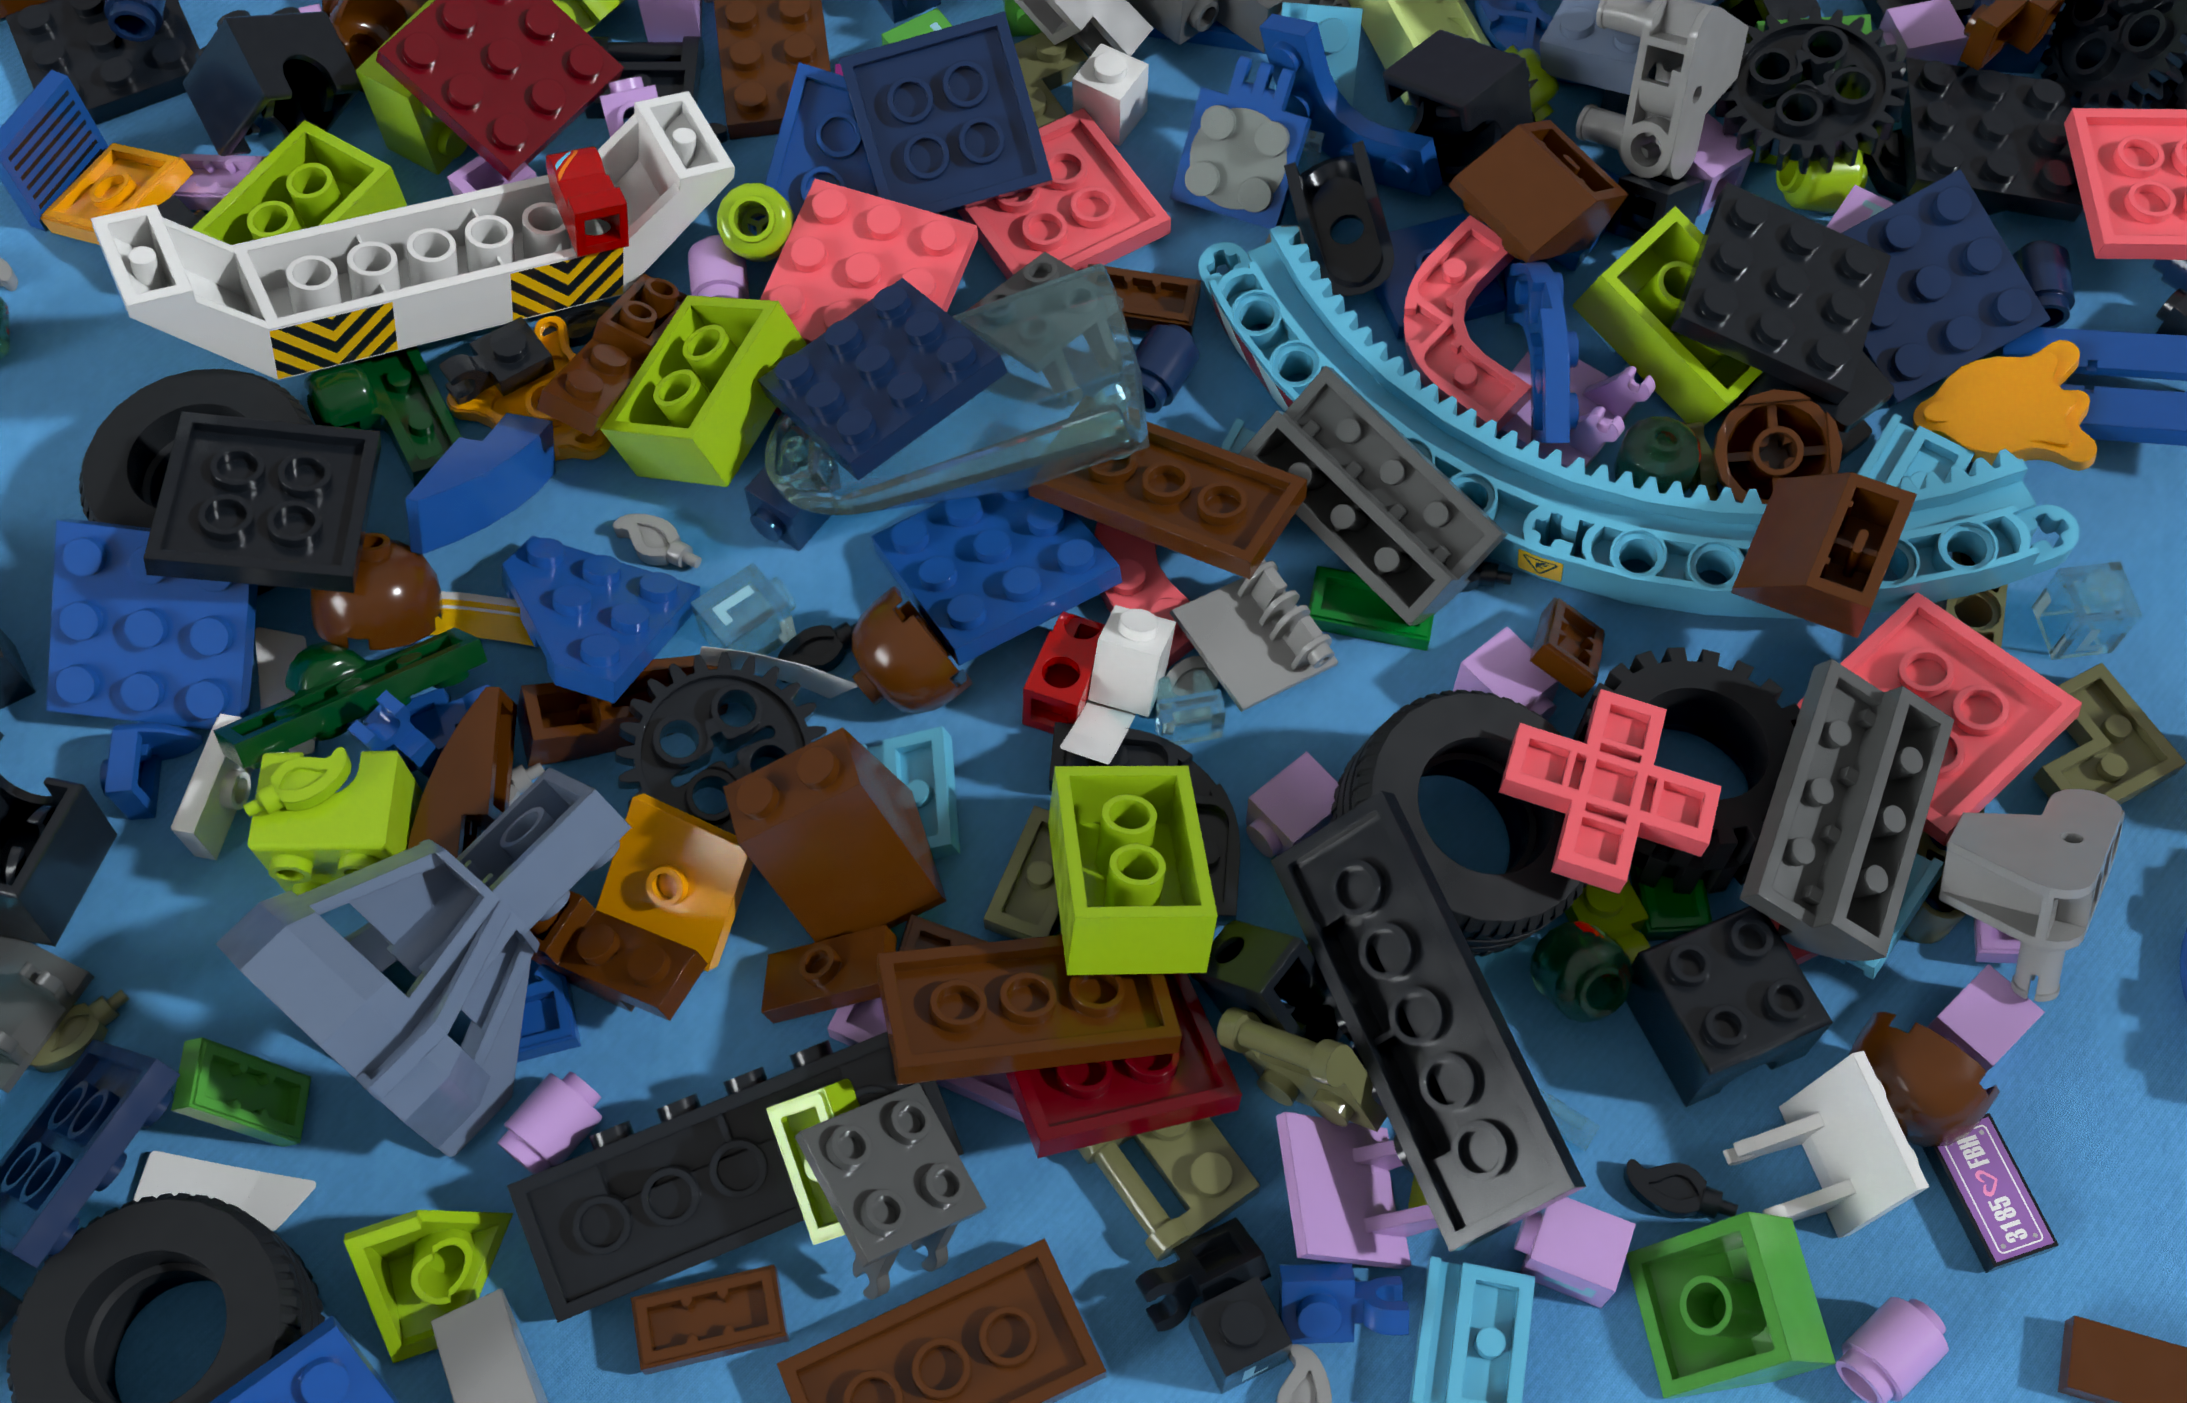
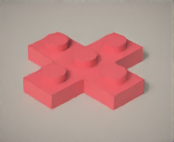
M1600 689L1593 704L1584 743L1523 723L1519 724L1512 741L1499 793L1565 813L1551 869L1552 873L1620 894L1627 882L1637 837L1699 857L1703 855L1710 843L1722 786L1654 765L1667 709Z

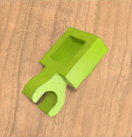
M1628 878L1620 894L1588 884L1583 889V893L1565 911L1583 950L1600 943L1599 940L1593 942L1596 938L1589 933H1584L1587 937L1585 938L1582 934L1584 931L1577 927L1574 921L1591 924L1613 942L1615 950L1614 965L1617 969H1623L1625 975L1638 952L1650 948L1647 939L1639 932L1649 917ZM1621 949L1626 953V959L1624 958ZM1616 950L1619 951V953H1620V955H1621V958L1618 956Z

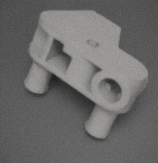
M1601 0L1596 13L1597 26L1602 29L1608 28L1640 37V45L1626 115L1600 108L1595 104L1586 105L1577 120L1576 137L1582 141L1587 140L1617 149L1624 165L1631 173L1640 178H1653L1662 175L1672 179H1680L1687 173L1696 157L1705 114L1738 78L1749 26L1721 7L1692 0H1653L1651 2L1645 0ZM1654 64H1656L1655 80L1647 78L1648 72Z
M2084 789L2058 791L2050 796L2042 815L1963 812L1948 841L1939 900L2021 942L2011 988L2016 994L2025 999L2028 997L2031 981L2035 980L2036 975L2038 976V983L2034 1001L2046 1002L2056 999L2060 991L2059 982L2065 951L2079 946L2085 938L2111 872L2124 822L2125 811L2122 810V807L2114 799L2107 795Z

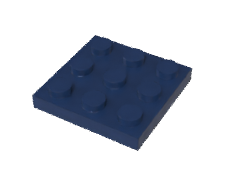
M1005 11L839 58L879 197L943 215L1052 184L1053 179Z
M1961 169L1842 232V234L1891 256L1862 350L1894 387V392L1887 401L1890 408L1950 376L1960 367L1985 357L2051 320Z
M901 278L893 285L880 290L873 299L852 314L832 324L825 333L798 352L781 360L774 369L759 378L758 382L766 397L859 481L1007 374L1008 371L1001 355L905 279Z
M93 1039L0 1160V1247L35 1268H38L46 1255L52 1257L54 1254L59 1253L76 1232L80 1221L76 1215L95 1190L100 1192L107 1188L121 1172L127 1160V1154L124 1150L141 1127L148 1128L152 1126L167 1110L173 1098V1091L170 1088L181 1074L156 1058Z

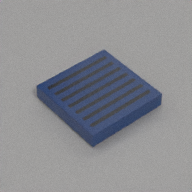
M51 70L0 127V180L29 225L47 232L48 228L40 220L44 211L108 148L106 141L67 75Z

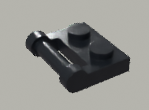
M684 36L683 42H612L610 37H592L624 67L618 80L642 77L644 87L655 85L658 97L689 91L696 104L698 103L700 74L704 67V45L701 36ZM608 88L601 96L611 94L610 88ZM600 97L585 110L587 119H605ZM634 108L628 109L623 119L630 118L634 114Z

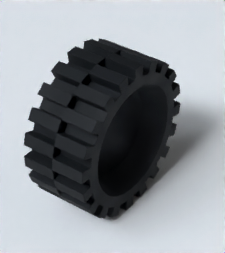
M1685 647L1667 648L1661 663L1657 662L1652 651L1635 655L1630 669L1623 663L1612 669L1605 683H1599L1592 694L1573 740L1584 743L1594 701L1600 689L1667 709L1663 724L1664 729L1683 731L1698 736L1721 749L1735 762L1746 777L1748 791L1742 795L1718 801L1710 843L1701 857L1637 837L1631 864L1642 869L1637 880L1641 884L1655 888L1660 877L1664 876L1673 879L1672 893L1691 895L1699 879H1702L1708 894L1725 891L1733 877H1735L1740 885L1745 883L1800 709L1796 703L1784 708L1780 707L1777 700L1783 689L1770 678L1761 687L1750 681L1749 677L1754 667L1737 660L1732 671L1718 666L1720 653L1702 649L1697 662L1687 661Z

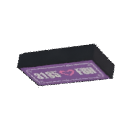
M1990 1113L1985 1114L1981 1122L1965 1138L1948 1146L1922 1147L1985 1273L2050 1252L2059 1246Z

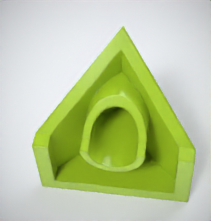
M415 1210L345 1233L344 1244L393 1363L437 1349L438 1346L431 1321L479 1299L513 1213Z

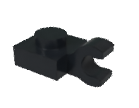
M522 317L471 342L470 346L473 356L465 354L455 355L439 365L441 372L449 381L445 384L446 389L457 404L471 401L493 385L497 387L504 397L555 370L552 355Z
M1235 1217L1173 1248L1177 1259L1176 1262L1145 1271L1135 1280V1283L1147 1303L1156 1300L1162 1295H1166L1161 1302L1153 1304L1146 1309L1148 1317L1159 1332L1170 1330L1179 1325L1186 1318L1190 1306L1196 1298L1199 1297L1202 1302H1205L1256 1276L1259 1277L1260 1281L1271 1277V1273L1264 1253Z

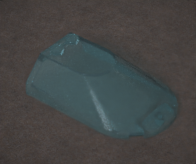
M1096 264L952 316L1001 355L1008 373L859 481L782 412L769 435L765 450L766 471L776 490L789 503L809 512L825 515H853L1021 490L1112 459H1123L1136 451L1150 447L1141 370L1117 292L1103 264Z

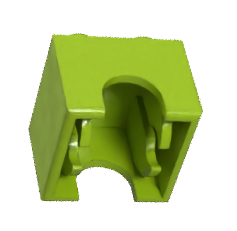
M362 751L359 769L354 780L346 788L334 793L321 804L300 811L287 810L286 807H283L270 815L264 809L253 815L247 844L254 855L269 871V876L275 879L285 892L291 890L298 896L407 850L410 833L423 791L398 751ZM303 752L263 754L257 790L271 783L270 777L281 764L295 757H304Z

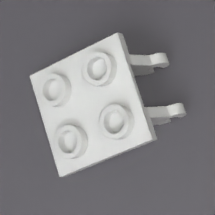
M1864 1051L1850 1054L1779 1106L1786 1125L1733 1143L1734 1148L1722 1151L1728 1165L1732 1166L1802 1144L1822 1189L1764 1209L1763 1214L1788 1217L1796 1221L1827 1212L1838 1238L1852 1235L1929 1188L1920 1169L1918 1158L1908 1144L1887 1100L1885 1089L1876 1077Z

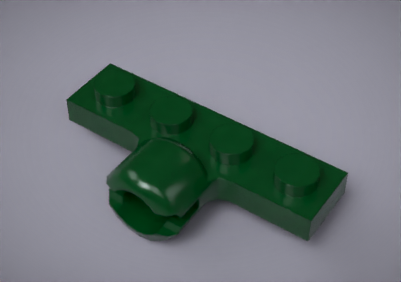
M417 346L314 371L304 380V388L309 393L307 395V404L315 425L362 430H384L390 436L414 487L417 486L459 437L462 438Z
M455 627L377 660L367 661L354 651L333 645L330 642L312 644L299 652L289 665L285 684L287 689L295 693L294 696L213 731L225 756L243 769L249 766L259 769L261 768L262 756L265 753L289 752L290 748L311 739L324 741L344 734L351 726L350 722L370 714L379 705L376 699L385 690L406 706L411 702V695L431 686L434 688H445L458 684L468 678V670L488 661L480 638Z

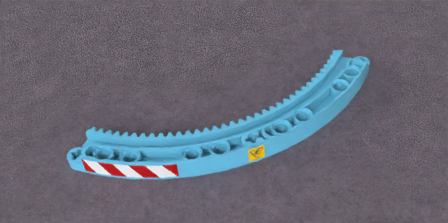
M1279 225L1270 229L1271 242L1247 251V253L1241 246L1235 243L1220 242L1208 247L1200 256L1198 268L1202 288L1238 354L1276 404L1285 412L1325 366L1333 368L1474 503L1484 508L1482 511L1508 534L1487 557L1539 579L1630 604L1711 616L1802 619L1731 593L1767 504H1762L1756 489H1749L1743 503H1736L1732 490L1728 487L1723 488L1717 501L1710 500L1706 485H1698L1691 498L1684 497L1681 482L1674 481L1665 494L1659 493L1656 477L1651 476L1640 489L1634 488L1632 472L1625 471L1616 483L1610 482L1608 466L1602 464L1589 476L1585 474V459L1578 457L1568 468L1561 466V450L1555 449L1545 459L1539 458V442L1536 440L1530 442L1522 450L1517 448L1518 432L1514 430L1507 433L1501 439H1497V422L1492 419L1477 428L1476 410L1470 408L1457 416V399L1451 396L1439 403L1438 386L1433 383L1421 389L1420 372L1414 370L1404 375L1403 359L1397 356L1388 360L1387 344L1383 341L1373 344L1372 330L1368 326L1358 329L1356 312L1354 310L1345 312L1344 298L1341 294L1333 296L1329 278L1321 279L1320 265L1317 261L1311 262L1309 247L1307 244H1301L1300 231L1297 226L1281 227ZM1226 264L1230 271L1224 276L1217 273L1216 268ZM1256 324L1270 325L1261 331L1248 330ZM1303 373L1309 375L1307 379L1300 382L1286 380L1293 374ZM2007 449L1999 451L1992 466L1982 457L1975 459L1969 474L1959 465L1951 466L1944 482L1934 471L1927 472L1920 489L1909 477H1904L1901 479L1898 488L1915 493L1917 496L1888 566V569H1891L1897 575L1898 580H1882L1870 613L1898 610L1917 592L1933 603L1995 589L2055 568L2066 561L2079 540L2080 529L2077 520L2069 511L2060 506L2049 504L2036 506L2035 500L2023 482V478L2028 470L2023 459H2018ZM2038 526L2045 534L2056 532L2059 535L2053 548L2046 540L2038 541L2030 546L2031 538ZM1549 538L1555 539L1551 547L1545 546ZM1577 545L1582 546L1580 558L1574 556ZM1948 553H1965L1972 558L1975 565L1964 566L1957 564L1950 558ZM1630 559H1640L1645 561L1651 569L1643 573H1633L1626 570L1622 563ZM1714 570L1723 574L1728 582L1712 585L1703 581L1698 573Z

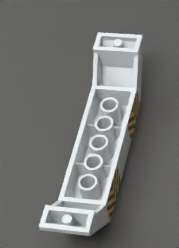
M686 91L634 102V114L597 150L606 175H609L615 188L620 187L627 202L628 247L577 257L554 200L548 175L234 245L227 244L163 218L157 204L93 217L91 222L130 318L269 377L281 380L507 324L520 317L527 319L623 295L733 180L735 166L690 92ZM601 219L585 221V234L602 235L611 228L610 224Z

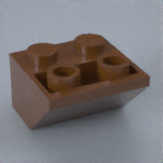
M1551 120L1517 125L1457 174L1449 185L1464 201L1463 206L1465 210L1475 219L1485 222L1502 239L1504 249L1525 263L1591 248L1628 196L1625 190Z
M1853 472L1778 478L1731 593L1858 638L1870 613L1917 494Z

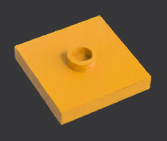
M112 143L44 211L40 220L54 234L100 245L94 232L91 218L155 204L158 206L168 200L194 172L181 157Z
M644 793L634 796L625 819L632 828L619 840L620 847L612 858L596 910L696 950L708 963L704 969L708 972L719 965L753 862L739 846L736 835Z

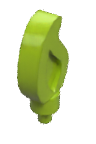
M338 747L327 758L295 757L289 759L275 770L270 777V784L256 790L258 798L244 804L243 807L248 816L251 817L264 809L270 815L283 807H286L287 810L300 811L317 806L330 798L345 783L351 773L352 764L343 747Z

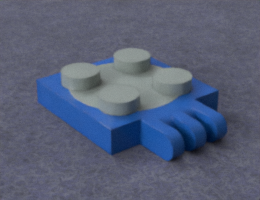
M1241 55L1237 61L1228 94L1206 87H1201L1170 199L1272 229L1281 225L1290 195L1284 165L1296 162L1298 168L1312 119L1285 111L1293 87L1295 71L1283 68L1278 78L1276 90L1270 89L1274 65L1261 62L1253 84L1248 82L1253 59Z

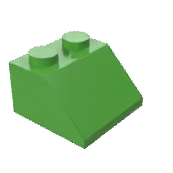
M1748 1211L1627 1253L1626 1258L1664 1399L1771 1383L1836 1364L1792 1218Z

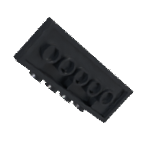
M1385 791L1378 792L1272 859L1271 863L1308 941L1306 946L1316 959L1336 1002L1334 1015L1337 1024L1343 1034L1350 1041L1354 1042L1366 1068L1365 1070L1373 1083L1372 1098L1380 1106L1384 1107L1396 1133L1394 1136L1396 1153L1406 1169L1415 1175L1449 1251L1464 1250L1585 1188L1586 1185L1395 794Z
M886 1031L834 1053L829 1040L789 1056L794 1067L790 1071L767 1079L763 1066L723 1082L728 1096L701 1106L697 1094H693L656 1110L661 1123L634 1133L629 1120L589 1136L593 1147L592 1151L507 1185L557 1323L804 1221L766 1108L843 1079L851 1081L860 1106L916 1084L897 1085L888 1032ZM937 1082L919 1083L959 1156L964 1154Z

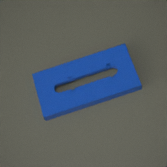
M2038 327L2005 345L2002 357L2031 356L2052 342L2067 340L2074 343L2080 351L2079 365L2072 374L2187 381V336ZM2062 384L2060 386L2064 390L2084 391L2090 397L2089 411L2079 426L2092 439L2187 446V392L2094 386V390L2084 389L2085 385Z

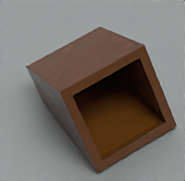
M843 727L723 787L739 846L815 942L884 924L891 929L907 921L911 914L918 916L947 902L912 791Z

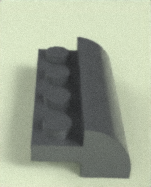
M1325 366L1285 412L1276 410L1239 453L1241 456L1307 479L1306 498L1295 514L1409 626H1415L1424 622L1459 594L1470 582L1468 579L1470 574L1508 535L1333 368Z
M1833 659L1815 665L1740 900L1780 924L1778 932L1783 941L1800 949L1830 958L1851 961H1869L1886 958L1954 719L1904 686L1882 692Z

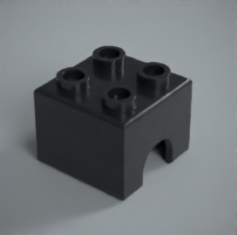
M295 7L283 8L271 15L251 16L248 11L237 10L222 16L217 22V31L207 46L201 48L196 53V62L182 82L220 156L249 154L251 152L244 135H256L261 132L260 128L254 123L257 117L264 118L275 124L282 131L285 138L304 120L328 132L362 88L356 70L327 13L323 11L301 13Z
M1438 30L1383 72L1388 102L1392 103L1408 91L1409 100L1417 108V114L1407 132L1433 137L1442 184L1448 187L1457 174L1517 125L1536 122L1531 107L1528 83L1530 71L1526 64V59L1518 54L1508 53L1481 44L1472 38H1464L1444 30Z
M0 774V935L56 947L117 837V833L85 785L47 777L43 783L52 796H41L18 788Z
M1752 906L1743 908L1638 952L1624 977V981L1622 980L1619 985L1620 989L1625 990V982L1627 983V990H1620L1685 1107L1718 1094L1729 1082L1758 1066L1767 1064L1773 1070L1805 1056L1833 1023L1771 919Z

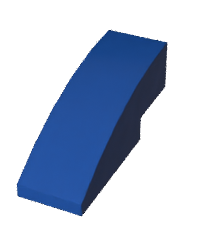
M506 413L483 441L459 437L405 498L411 552L426 554L455 543L490 526L516 510L535 495L556 473L553 421Z

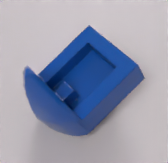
M157 722L115 725L111 732L109 758L103 760L100 766V785L104 795L110 798L129 820L156 818L162 760L177 758L194 751L203 744V736L181 727Z

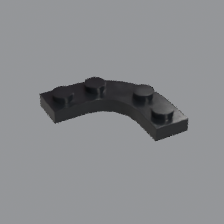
M1055 722L1049 773V791H1052L1055 766H1189L1218 915L1216 925H1226L1236 920L1240 867V835L1234 809L1221 784L1216 785L1210 776L1192 761L1193 755L1168 739L1155 734L1126 728L1129 730L1110 764H1104L1061 749L1060 745L1074 724Z

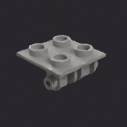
M1265 559L1250 580L1243 577L1181 605L1170 612L1171 616L1241 712L1339 663L1334 656L1335 653L1330 648L1332 638L1329 634H1323L1309 615L1311 610L1307 605L1304 604L1297 607L1296 603L1300 598L1296 590L1285 591L1287 584L1277 572L1278 566L1274 561L1266 562Z

